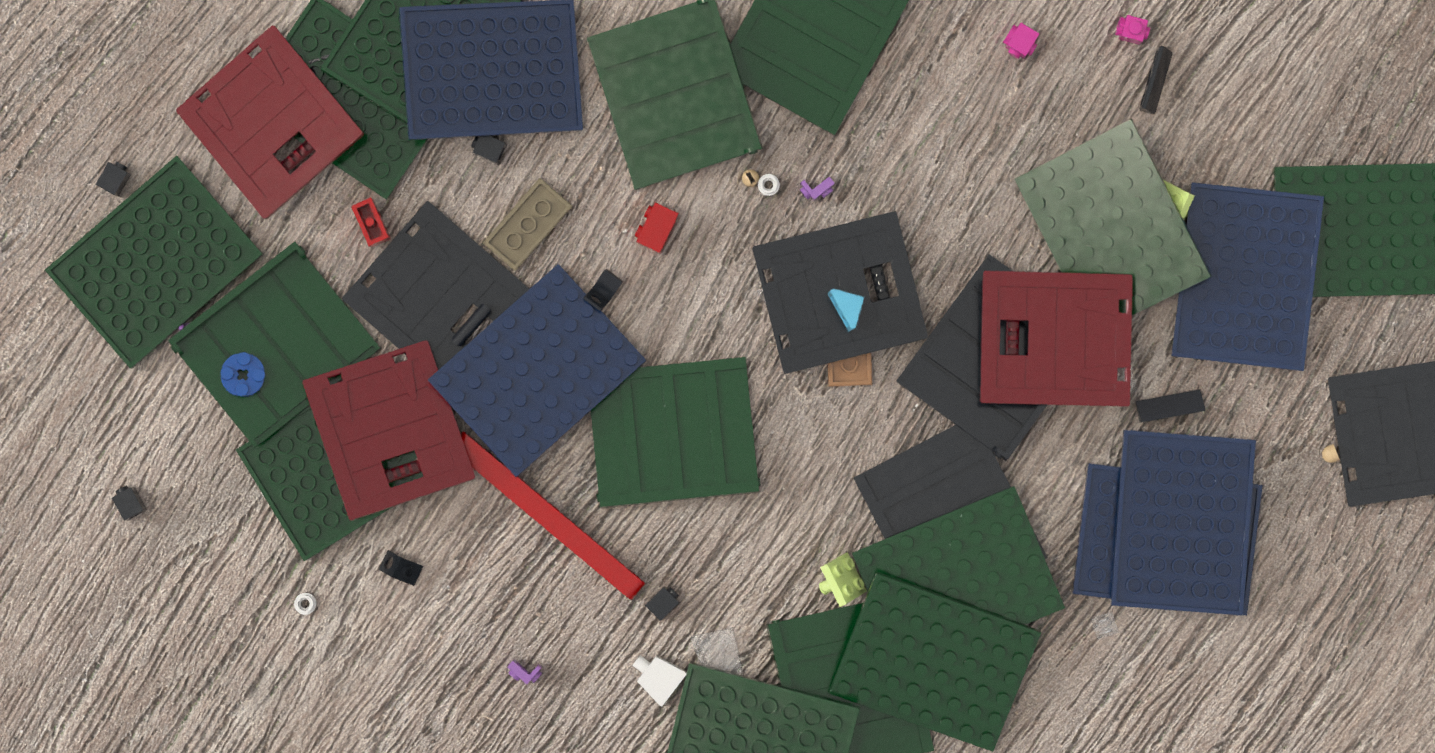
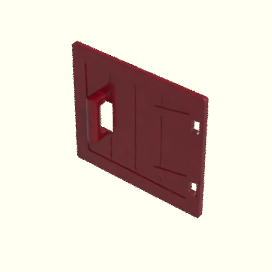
M274 25L269 27L176 109L179 116L264 219L272 216L364 135L363 131ZM259 46L262 51L252 58L249 53ZM208 90L211 96L202 103L198 98ZM300 132L306 141L283 161L278 160L274 154ZM314 150L316 151L310 158H308V159H307L302 165H300L294 172H292L291 174H289V172H290L292 169H294L300 162H302V161H303L307 156H309Z
M984 271L982 280L980 402L1130 406L1132 275ZM1126 299V313H1119V300ZM1000 320H1006V355H1000ZM1021 320H1028V356L1019 355V322ZM1125 367V382L1117 381L1118 368Z
M427 340L303 380V386L350 521L475 479V474L452 408L428 382V379L438 371ZM406 353L407 360L395 364L392 357ZM341 374L342 381L330 385L328 378ZM415 451L417 456L415 461L388 470L383 469L382 461ZM420 472L424 476L392 488L389 486L390 482Z

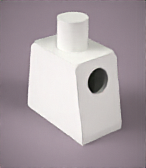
M640 655L632 665L642 673L637 682L661 707L687 674L682 668L659 656H655L650 663Z

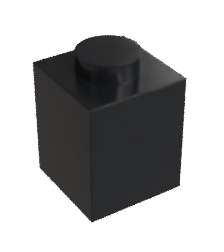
M475 136L471 148L474 149L472 152L474 155L498 165L507 145L505 142L491 136Z
M117 161L115 164L108 162L95 185L119 197L131 174L126 172L128 167Z
M126 485L116 490L117 495L112 497L124 521L130 520L147 510L135 487L128 488Z
M664 586L645 606L661 621L679 603L677 600L679 595L671 587L667 589Z

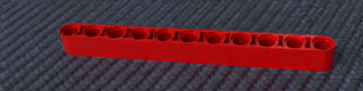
M464 431L461 432L465 449L474 470L622 594L633 600L646 584L643 580L520 477L516 478L501 461Z

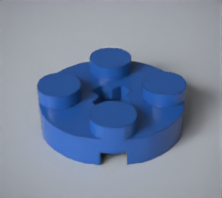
M245 352L230 356L224 362L220 372L224 388L230 394L240 397L256 394L262 388L265 379L264 367L261 361L254 355ZM239 370H247L249 372L247 380L243 378L239 380L237 378Z

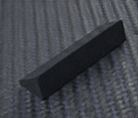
M1159 46L1156 49L1139 107L1140 111L1150 114L1156 113L1173 55L1172 51L1164 46Z
M1200 389L1135 401L1139 423L1206 411Z

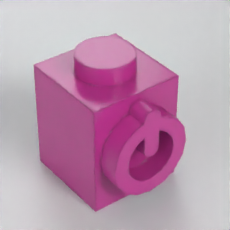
M1127 15L1125 18L1120 17L1115 35L1119 36V40L1140 45L1143 39L1147 40L1150 32V27H1147L1148 20Z
M1020 23L1018 27L1016 25L1012 26L1003 43L1006 44L1005 48L1009 49L1008 53L1017 59L1020 57L1024 59L1027 54L1031 56L1036 49L1037 44L1034 42L1039 33Z

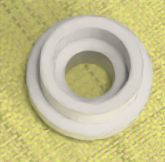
M765 174L758 181V189L763 195L772 196L779 190V180L772 174ZM765 182H772L773 187L771 189L765 188Z
M301 593L294 601L295 609L303 615L312 613L317 604L315 597L310 593ZM304 599L308 600L310 603L309 607L307 608L302 606V601Z

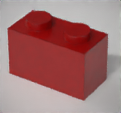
M370 197L351 206L369 247L373 248L391 239L373 198Z
M656 202L653 206L649 205L644 215L647 220L644 226L639 225L634 237L638 238L636 243L661 254L679 213Z

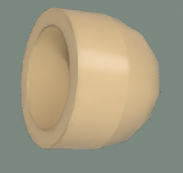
M749 169L743 173L742 182L745 186L754 187L758 184L759 175L755 170ZM749 172L755 181L752 184L746 175Z
M1334 444L1324 448L1322 457L1326 462L1334 463L1340 460Z

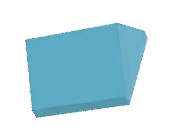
M837 289L829 291L828 296L848 332L856 328L864 297Z

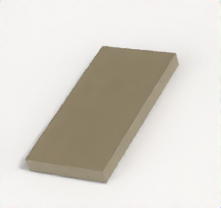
M539 178L484 240L483 244L516 272L573 206L543 179Z

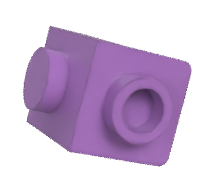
M828 177L812 190L803 180L800 183L802 186L800 191L807 200L811 198L815 201L818 197L822 196L825 198L834 191L832 186L835 183Z
M515 659L507 667L510 669L508 673L516 681L521 679L526 684L530 680L535 683L542 674L539 671L542 668L540 664L532 673L528 672Z

